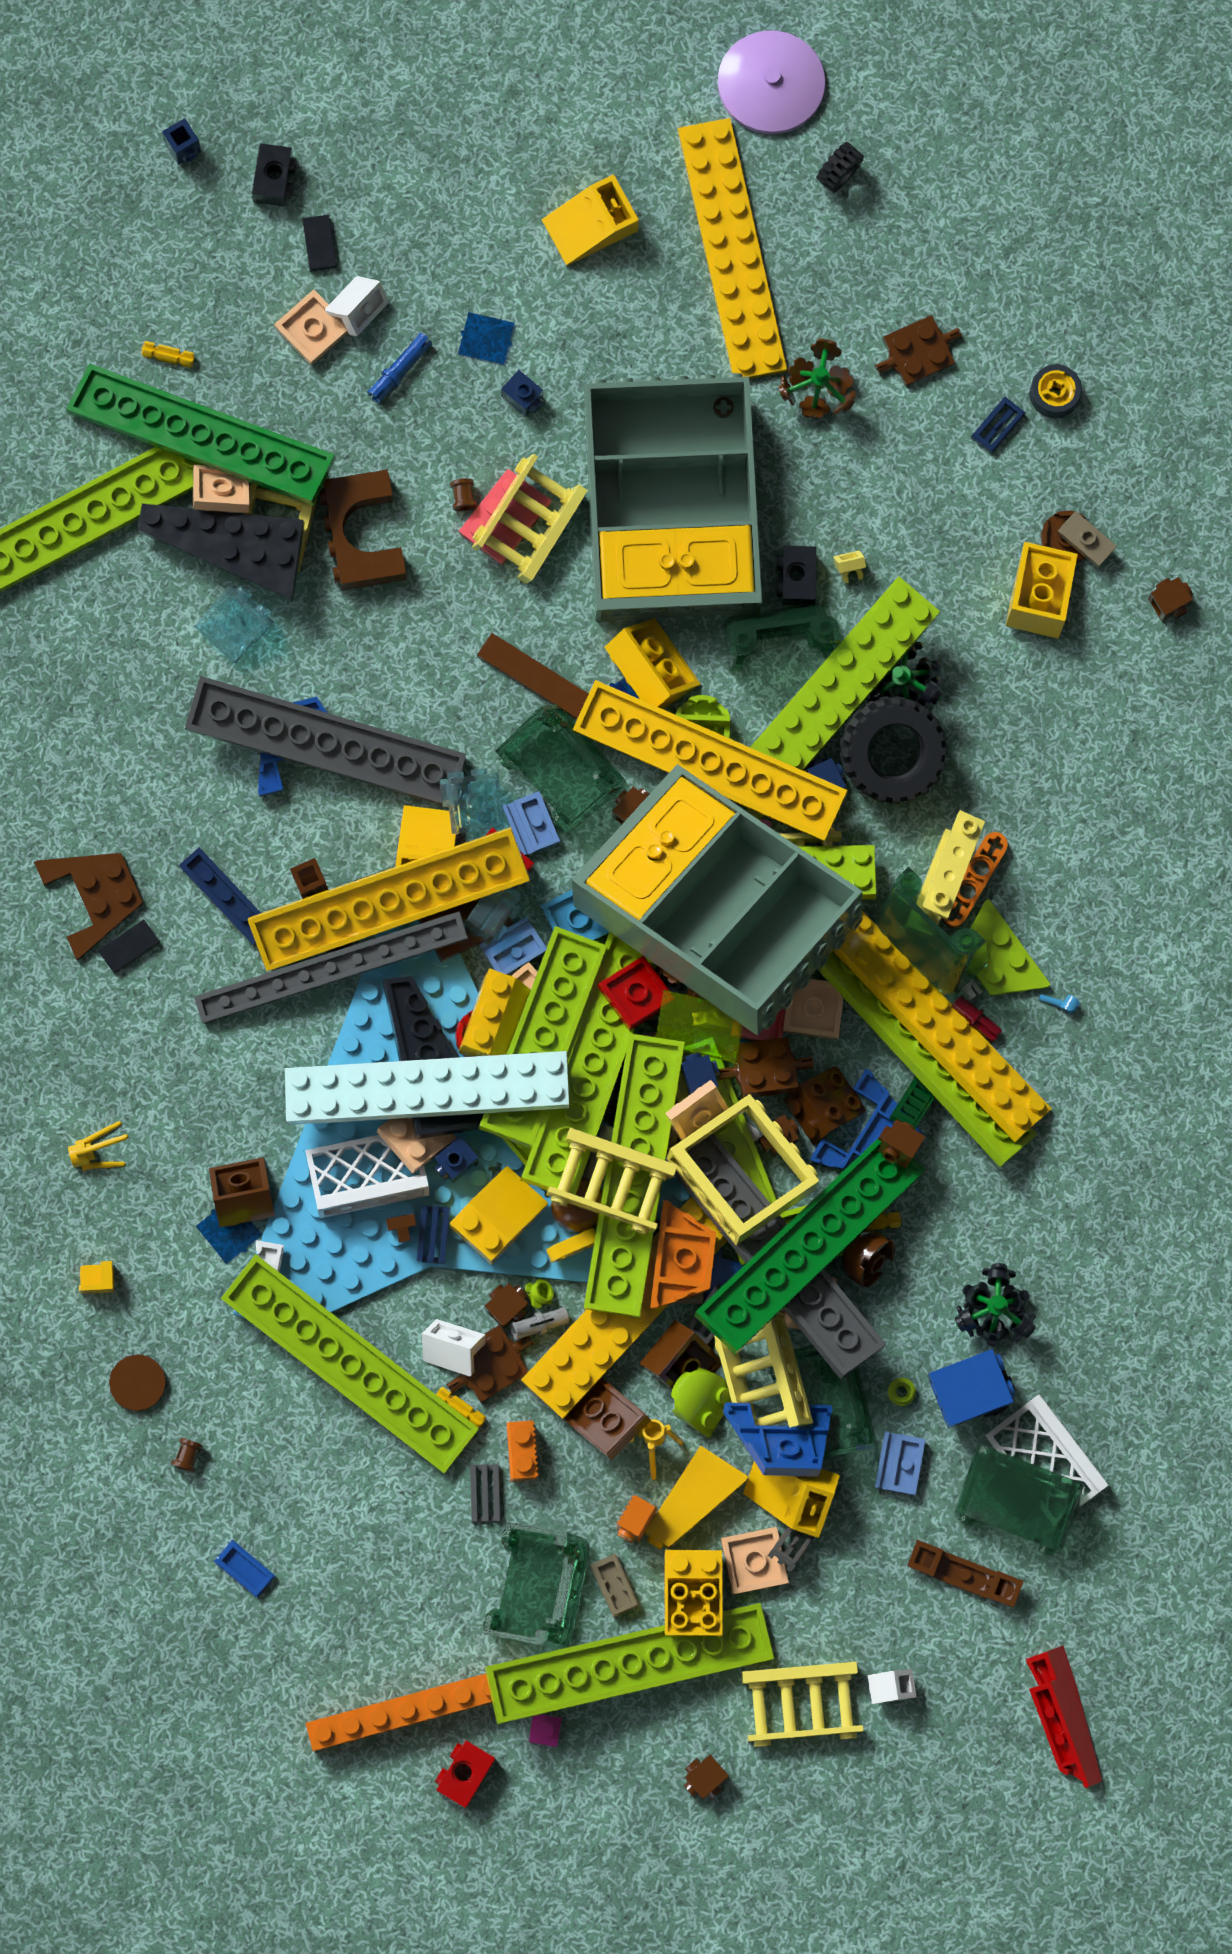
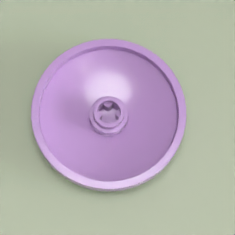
M781 31L756 32L739 40L726 53L718 75L719 96L728 114L743 127L762 134H782L804 125L818 110L825 89L824 70L814 50L800 38Z

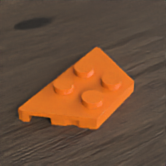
M663 1200L650 1309H657L710 1290L716 1232L706 1225H702L694 1217L684 1213L668 1200Z

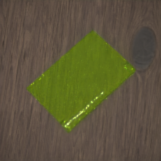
M664 990L655 1037L685 1042L684 1051L701 1053L703 1056L709 1055L712 1058L736 1063L742 1024L705 999Z

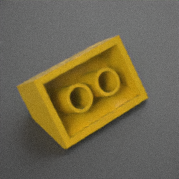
M655 618L624 628L604 647L610 655L612 662L617 665L624 675L626 682L633 688L640 700L661 709L666 708L701 685Z
M489 968L482 982L458 1053L468 1057L506 1055L531 989L517 978Z

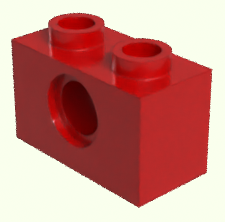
M465 1740L463 1745L457 1743L449 1758L453 1759L452 1764L448 1770L442 1768L434 1782L439 1785L436 1791L464 1808L468 1806L495 1760V1757ZM464 1764L471 1768L472 1775L467 1781H460L455 1777V1770L459 1765Z

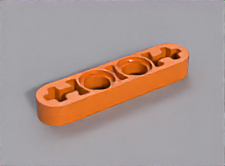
M991 832L982 841L967 867L960 886L961 888L963 885H971L975 889V896L971 899L963 898L959 888L956 899L962 904L969 905L968 909L964 906L961 907L958 913L962 917L960 920L956 918L954 921H950L949 917L948 919L942 918L946 926L957 928L965 922L1006 852L1008 843L1002 833ZM995 839H999V846L1002 849H995L991 858L996 859L995 862L988 856L980 855L981 851L985 854L989 851L991 846L988 843L989 840L993 842ZM985 862L989 867V872L984 876L977 875L973 869L975 863ZM954 901L951 911L955 909L958 902Z

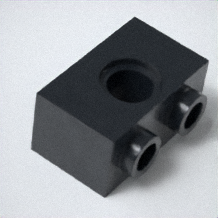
M260 143L252 188V200L254 203L285 207L286 199H291L293 183H289L290 173L295 174L297 158L293 157L292 147ZM273 172H279L280 174H282V176L276 180L270 179L268 177Z
M783 546L782 554H777V571H782V581H777V597H782V605L815 606L816 546ZM797 571L804 578L800 581H794L790 578L789 574Z

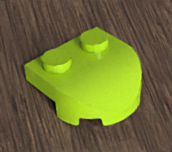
M708 695L693 696L678 708L677 716L730 739L729 712L718 703L716 698Z
M697 1368V1370L691 1373L684 1372L677 1379L671 1392V1397L674 1398L675 1409L672 1410L674 1415L708 1438L711 1437L724 1415L725 1402L731 1403L726 1380L703 1368Z

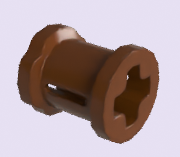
M461 478L450 482V488L453 489L455 503L452 505L453 511L459 512L477 508V503L473 500V479Z
M180 1438L181 1446L176 1459L172 1460L170 1465L194 1473L195 1461L199 1451H203L204 1446L194 1441Z

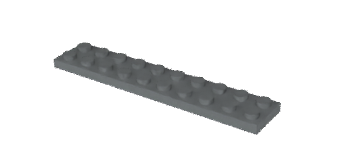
M203 676L199 678L184 729L449 808L452 806L466 757L465 753Z
M711 1134L687 1151L743 1223L770 1205V1202L714 1134ZM675 1171L674 1176L745 1263L752 1259L787 1225L779 1215L741 1243L735 1245L678 1172ZM825 1269L784 1308L785 1312L840 1379L851 1373L886 1346V1343Z

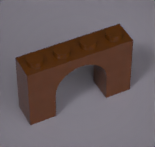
M388 469L326 479L324 489L320 491L322 506L327 505L329 515L323 516L326 532L332 531L333 541H328L330 557H336L338 567H332L335 584L341 583L343 591L407 580L402 547L365 552L354 548L346 540L343 533L345 522L354 511L367 506L393 502Z

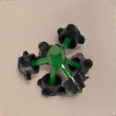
M916 641L868 696V702L871 700L873 702L877 701L880 697L888 696L891 698L889 690L897 684L903 691L898 697L913 700L925 708L928 707L929 703L935 705L937 701L942 699L941 694L943 693L939 689L943 681L938 678L941 663L938 660L930 661L927 657H922L914 671L908 669L907 660L914 659L917 650L923 648V644ZM909 685H912L923 692L920 698L917 692L913 690H908Z
M994 1263L991 1265V1268H984L982 1274L988 1276V1284L995 1287V1296L990 1299L988 1285L985 1282H979L978 1285L974 1286L965 1285L962 1290L965 1295L964 1310H962L961 1306L956 1307L959 1314L955 1317L956 1326L959 1327L961 1332L967 1331L970 1337L974 1336L973 1330L976 1329V1334L982 1336L987 1341V1345L994 1347L998 1345V1341L1009 1337V1330L1005 1328L1003 1321L999 1319V1316L1004 1314L1013 1321L1010 1325V1330L1016 1334L1013 1340L1018 1342L1022 1337L1028 1338L1036 1328V1325L1033 1323L1036 1314L1031 1313L1028 1316L1024 1308L1026 1301L1030 1299L1029 1292L1027 1290L1020 1291L1015 1289L1010 1284V1278H1015L1016 1272L1009 1270L1006 1264ZM1001 1287H1004V1293L1001 1296ZM974 1309L981 1310L977 1313L973 1312ZM988 1313L993 1316L985 1319L983 1325L979 1326L978 1318Z

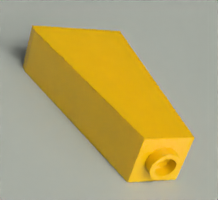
M700 1446L645 1530L644 1534L649 1536L646 1541L659 1550L663 1546L669 1549L740 1488L748 1476Z

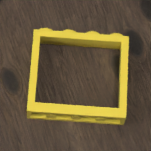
M750 1094L670 1148L667 1160L670 1163L677 1165L676 1171L735 1245L741 1243L811 1194L819 1183L816 1170L802 1160L796 1145L786 1140L780 1125L770 1120L766 1115L763 1104L759 1100H754ZM743 1112L747 1113L802 1182L745 1223L740 1220L687 1153L688 1150Z

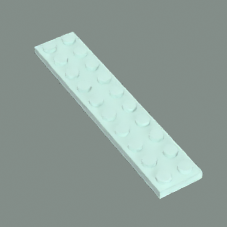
M567 1052L285 1068L287 1125L569 1108Z

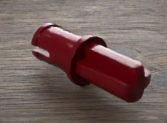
M960 995L951 1006L969 1022L970 1027L973 1026L989 1041H995L1001 1034V1028L983 1014L984 1010L979 1011L963 995Z

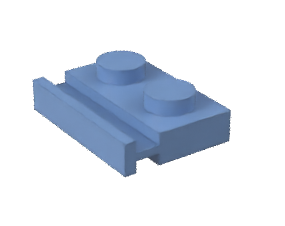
M540 791L515 800L513 803L502 805L509 826L512 827L519 850L526 857L532 853L535 854L560 844L559 837Z
M528 917L523 918L479 945L493 970L507 975L518 971L527 962L531 963L540 958L547 949L529 922Z
M885 1431L874 1488L915 1496L926 1439Z

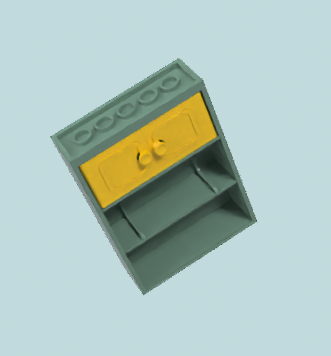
M740 373L728 374L726 378H715V375L706 374L699 376V379H688V376H674L672 380L648 377L644 381L634 382L632 378H621L613 383H606V380L595 379L591 380L590 384H585L584 411L595 621L759 613L762 595L749 377H743V374ZM720 397H727L733 402V413L727 418H720L714 413V402ZM721 400L720 405H716V409H719L721 414H726V411L731 409V406L727 405L725 400Z
M678 764L572 879L575 908L757 1036L763 1029L767 1030L773 1025L777 1013L781 1009L785 1010L793 1001V995L799 989L803 990L808 985L816 969L821 970L825 966L829 954L833 950L837 951L845 942V936L851 930L855 931L863 920L862 890Z

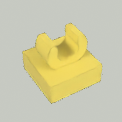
M860 551L833 556L835 568L841 573V578L845 583H849L848 573L851 571H856L859 580L863 579L861 568H866L865 557Z

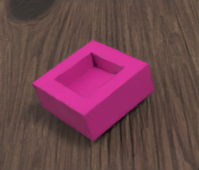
M541 1714L534 1715L529 1742L557 1747L562 1718Z

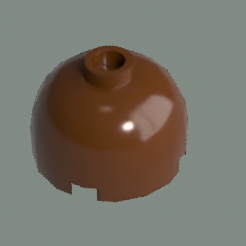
M581 1178L576 1192L577 1196L585 1198L590 1179ZM601 1188L599 1189L595 1201L599 1204H601L603 1194ZM551 1202L553 1218L559 1227L565 1231L580 1234L597 1228L598 1213L570 1203L567 1206H561Z
M876 1231L862 1232L843 1252L842 1266L846 1275L862 1288L863 1286L866 1288L871 1287L883 1274V1272L878 1271L887 1258L892 1261L896 1250L895 1242Z

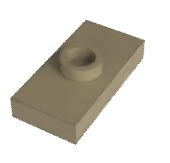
M1076 511L1057 531L1059 536L1097 568L1103 564L1117 547Z
M616 1553L590 1565L613 1618L639 1606Z

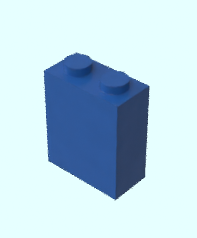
M993 1349L928 1374L927 1378L948 1429L1012 1405V1397L1016 1396L1010 1380L1005 1382L1001 1372L1005 1370L1004 1363L999 1354H994Z

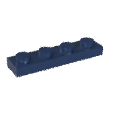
M198 847L179 864V868L249 943L255 947L257 944L248 918L261 914V912L203 850Z

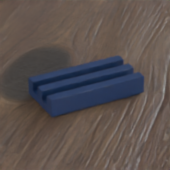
M1004 397L971 435V439L979 443L981 447L988 450L992 455L1025 416L1026 412L1007 397ZM1005 405L1008 406L1007 412L983 439L980 434ZM1013 412L1017 413L1016 417L991 445L989 440Z
M422 1205L417 1262L445 1264L450 1207ZM427 1212L432 1213L428 1257L423 1256ZM438 1213L444 1214L440 1258L434 1257Z

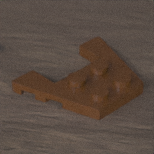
M121 853L37 860L34 862L44 886L72 875L93 923L90 927L66 936L76 960L85 956L89 950L143 905Z

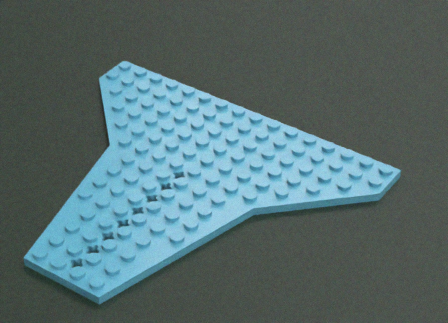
M418 920L397 926L377 933L376 938L419 925L420 923ZM431 951L362 973L327 1066L399 1061L383 981L384 979L412 976L427 1001L429 1010L435 1020L439 1021L444 1035L448 1041H451L458 1053L459 1049L455 1040L457 1025L463 1016L473 1010L479 994L461 955L458 954L444 962H440L435 951ZM389 1119L305 1124L274 1204L275 1216L269 1217L261 1238L263 1242L285 1246L280 1273L331 1313L430 1267L588 1283L594 1248L592 1246L566 1259L551 1263L546 1249L579 1233H569L559 1227L552 1215V1197L546 1198L544 1196L545 1192L540 1187L531 1184L529 1186L549 1204L492 1266L450 1229V1222L494 1179L492 1178V1172L488 1171L490 1166L495 1167L496 1164H500L501 1170L508 1166L519 1177L522 1176L525 1169L524 1163L502 1137L483 1130L453 1134L456 1139L460 1136L479 1159L477 1166L471 1167L454 1183L449 1178L444 1181L434 1169L437 1165L433 1158L424 1165L430 1195L319 1218L305 1150L379 1135L376 1132L378 1127ZM602 1120L596 1137L599 1135L601 1125L612 1126ZM380 1143L372 1144L367 1152L380 1159L387 1147ZM348 1149L343 1152L340 1159L352 1165L359 1156V1153L353 1149ZM393 1151L390 1152L384 1163L394 1169H397L402 1162ZM326 1155L313 1157L314 1166L323 1171L332 1161ZM363 1157L356 1168L369 1175L376 1163ZM336 1162L329 1175L341 1181L349 1169ZM406 1165L401 1170V1173L407 1177L420 1175L419 1169L412 1173ZM380 1167L373 1179L384 1183L388 1182L393 1174ZM353 1172L345 1184L352 1189L361 1187L365 1179ZM605 1172V1175H604V1178H603V1181H602V1184H601V1187H600V1188L602 1189V1191H603V1188H604V1182H605L606 1172ZM316 1173L317 1181H318V1179L321 1177V1175L318 1174V1173ZM675 1176L672 1179L666 1178V1181H662L656 1221L660 1223L663 1200H668L672 1205L680 1209L691 1198V1195ZM325 1178L319 1187L320 1195L332 1194L338 1185ZM422 1205L450 1207L445 1264L417 1262ZM428 1212L423 1256L426 1257L429 1254L432 1213ZM414 1213L416 1225L408 1227L410 1241L399 1243L397 1229L388 1231L386 1218ZM439 1213L434 1257L440 1258L444 1214ZM234 1310L233 1315L244 1318L242 1315H240L237 1311Z

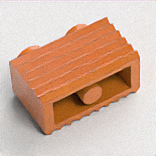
M532 1420L507 1422L511 1482L537 1480L539 1477L537 1473V1445H535L536 1429L534 1428L535 1422Z
M636 1495L631 1496L628 1506L625 1507V1511H623L622 1516L617 1521L616 1527L619 1530L617 1535L629 1543H632L634 1539L640 1542L645 1530L657 1512V1507Z

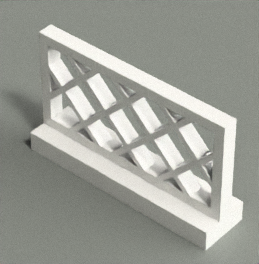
M380 1135L305 1150L319 1218L430 1195L424 1166L419 1169L420 1175L407 1177L401 1173L405 1166L403 1162L400 1163L397 1169L384 1163L387 1156L393 1150ZM380 1143L387 1147L380 1159L367 1152L372 1144ZM353 1149L359 1153V1156L352 1165L340 1159L345 1150ZM326 1155L332 1161L323 1171L314 1166L313 1157ZM363 1157L376 1163L369 1175L356 1168ZM336 1162L349 1169L341 1181L329 1175ZM380 1167L393 1174L388 1182L380 1183L373 1179ZM353 1172L365 1179L360 1188L352 1189L345 1184ZM316 1173H318V1174L321 1175V1177L318 1179V1181H317ZM325 1178L338 1185L332 1194L320 1195L319 1187Z
M1040 1394L985 1435L1054 1526L1109 1485ZM1027 1410H1030L1036 1418L1035 1431L1018 1428L1019 1418ZM1014 1420H1016L1015 1428L1006 1427ZM1039 1423L1042 1425L1046 1432L1038 1431ZM1003 1429L1014 1431L1012 1448L1000 1446L993 1436ZM1018 1431L1034 1434L1032 1450L1016 1448ZM1038 1434L1048 1435L1054 1441L1052 1453L1036 1451ZM1056 1445L1064 1455L1055 1454ZM1004 1450L1012 1451L1011 1459ZM1015 1451L1032 1454L1030 1470L1018 1469L1015 1466ZM1035 1454L1052 1456L1050 1473L1033 1471ZM1055 1457L1068 1459L1071 1463L1070 1476L1053 1474ZM1074 1469L1081 1477H1073ZM1022 1473H1029L1028 1481L1025 1479ZM1032 1474L1049 1476L1047 1493L1034 1491L1031 1487ZM1052 1477L1069 1479L1067 1496L1050 1494ZM1072 1480L1084 1481L1091 1492L1083 1498L1071 1497ZM1038 1495L1047 1496L1046 1505ZM1050 1497L1067 1499L1065 1511L1057 1518L1048 1509ZM1070 1500L1078 1501L1069 1508Z

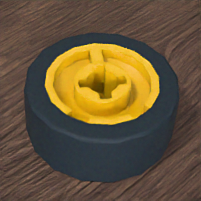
M1060 364L1048 365L1040 369L1033 377L1029 391L1030 401L1035 410L1043 416L1053 419L1063 418L1071 414L1078 406L1082 394V385L1076 372L1069 367ZM1058 388L1060 395L1057 396V393L1050 392L1051 389Z

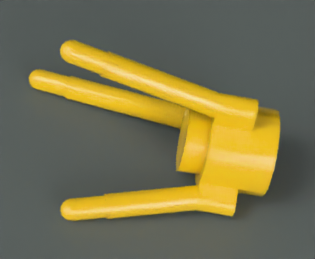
M118 1121L85 1139L75 1141V1145L69 1146L68 1152L73 1167L81 1166L83 1171L94 1168L124 1167L126 1165L124 1161L91 1162V1160L95 1159L94 1151L129 1138L125 1134L94 1145L91 1144L92 1141L120 1127L122 1122Z
M651 1419L638 1433V1436L643 1437L645 1443L648 1444L652 1480L656 1479L655 1448L664 1443L666 1435L679 1445L684 1444V1441L671 1430L670 1425L664 1426L662 1422L656 1419Z

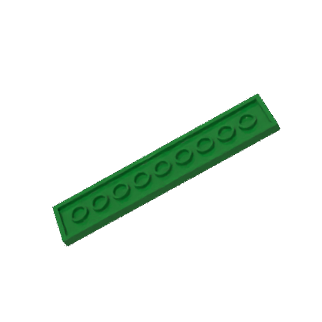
M90 363L66 408L67 413L312 506L336 460L335 455Z
M877 1138L695 1312L694 1316L736 1355L924 1174L926 1169L913 1158L906 1169L897 1163L887 1161L881 1153L877 1152L882 1144Z

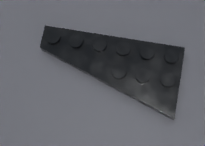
M142 503L138 531L141 534L168 546L171 545L192 557L202 559L212 566L243 580L253 582L270 592L273 591L293 602L305 525L304 520Z
M412 976L384 979L383 988L399 1061L460 1058L451 1041H448L444 1035L439 1021L435 1020L429 1010L428 1003ZM484 1113L414 1117L411 1119L416 1139L480 1130L479 1126Z

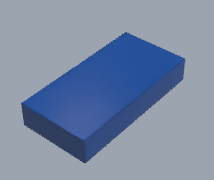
M231 1540L214 1560L218 1566L256 1598L263 1593L276 1577L234 1540Z

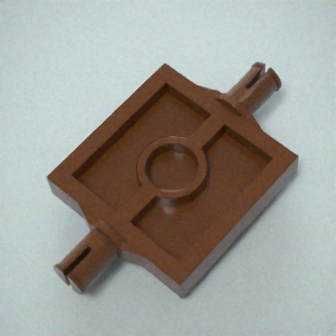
M930 315L883 336L882 340L888 350L889 359L875 364L876 370L878 369L879 375L894 369L900 375L905 386H908L953 366L955 362L949 351V343L961 339L962 334L958 327L943 334L933 316Z
M789 1037L733 1044L734 1067L719 1069L720 1076L718 1078L719 1081L736 1078L741 1089L742 1099L749 1094L752 1097L798 1092L797 1070L813 1069L812 1057L795 1059L791 1052Z
M500 1325L485 1333V1345L474 1354V1373L471 1376L460 1373L459 1377L446 1383L447 1387H452L449 1390L453 1394L467 1385L475 1393L480 1403L528 1373L521 1360L520 1352L534 1345V1342L530 1336H526L514 1343L506 1336Z

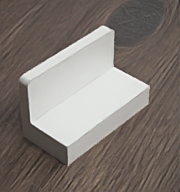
M357 276L331 302L325 311L327 315L342 318L349 335L358 336L389 303V300L380 281Z
M436 1319L422 1333L423 1360L467 1376H471L474 1373V1354L485 1345V1334Z

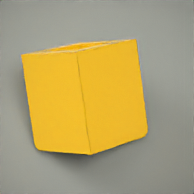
M101 1261V1265L81 1266L79 1292L81 1294L115 1292L114 1263L112 1261Z

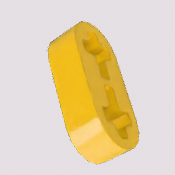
M593 1228L546 1249L551 1263H556L594 1246L596 1230Z

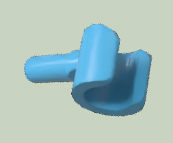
M1043 994L1039 998V1001L1055 1005L1064 1012L1065 1010L1069 1011L1067 1014H1074L1080 1005L1079 1000L1072 995H1067L1064 1001Z

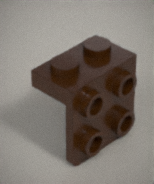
M835 1066L799 1084L798 1092L789 1093L783 1099L789 1111L793 1114L813 1145L821 1142L822 1138L825 1139L838 1127L861 1116L866 1110L840 1069Z

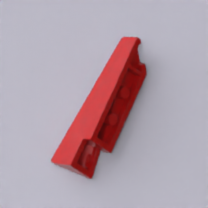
M1062 1645L1025 1659L1038 1684L1030 1688L1029 1691L1059 1771L1067 1776L1073 1775L1080 1779L1085 1788L1101 1782L1102 1778L1079 1692L1064 1646Z

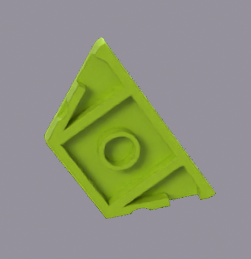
M987 899L960 946L958 953L989 996L1047 989L1050 987L1051 984L991 901Z

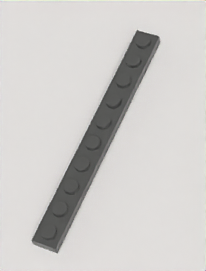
M456 912L194 996L201 1021L203 1024L468 940V935L461 913Z

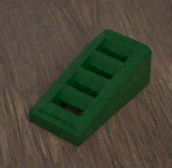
M915 1076L889 1119L894 1122L897 1119L901 1122L909 1123L916 1129L935 1096Z

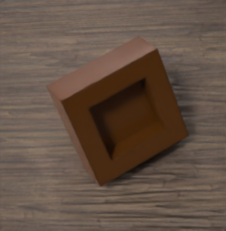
M414 1213L386 1218L388 1231L397 1229L399 1243L410 1241L408 1227L416 1225Z

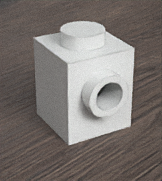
M912 1669L868 1675L872 1704L916 1698Z

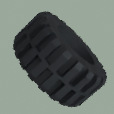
M886 696L880 697L877 701L873 702L871 700L865 703L864 708L860 711L857 709L852 714L853 718L849 723H846L844 736L840 738V760L843 763L847 777L863 794L882 803L900 804L903 801L909 803L915 801V797L919 795H926L930 792L929 788L939 782L941 779L939 775L941 771H945L947 765L945 762V756L948 755V746H946L945 742L947 737L945 731L940 726L941 723L925 707L904 697L895 696V698H889ZM891 724H898L909 728L915 734L919 743V754L915 764L907 772L897 776H888L878 772L871 764L868 756V746L873 735L882 727Z

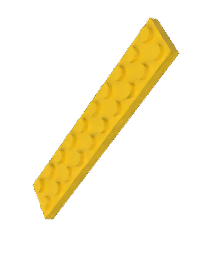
M727 118L678 128V135L731 372L743 374V377H749V379L787 372L731 119Z
M595 680L573 728V732L664 772L670 773L678 764L730 801L824 842L848 792L844 788Z
M512 827L249 917L248 922L266 971H270L528 882L530 878Z
M862 910L863 920L860 926L855 931L851 930L845 936V942L837 951L833 950V952L1007 1135L1016 1142L1052 1108L973 1026H969V1022L951 1007L950 1001Z
M692 1197L680 1208L681 1211L688 1213L696 1221L716 1232L715 1255L727 1243V1239ZM659 1232L653 1237L640 1318L585 1310L521 1379V1382L562 1420L668 1306L650 1309Z

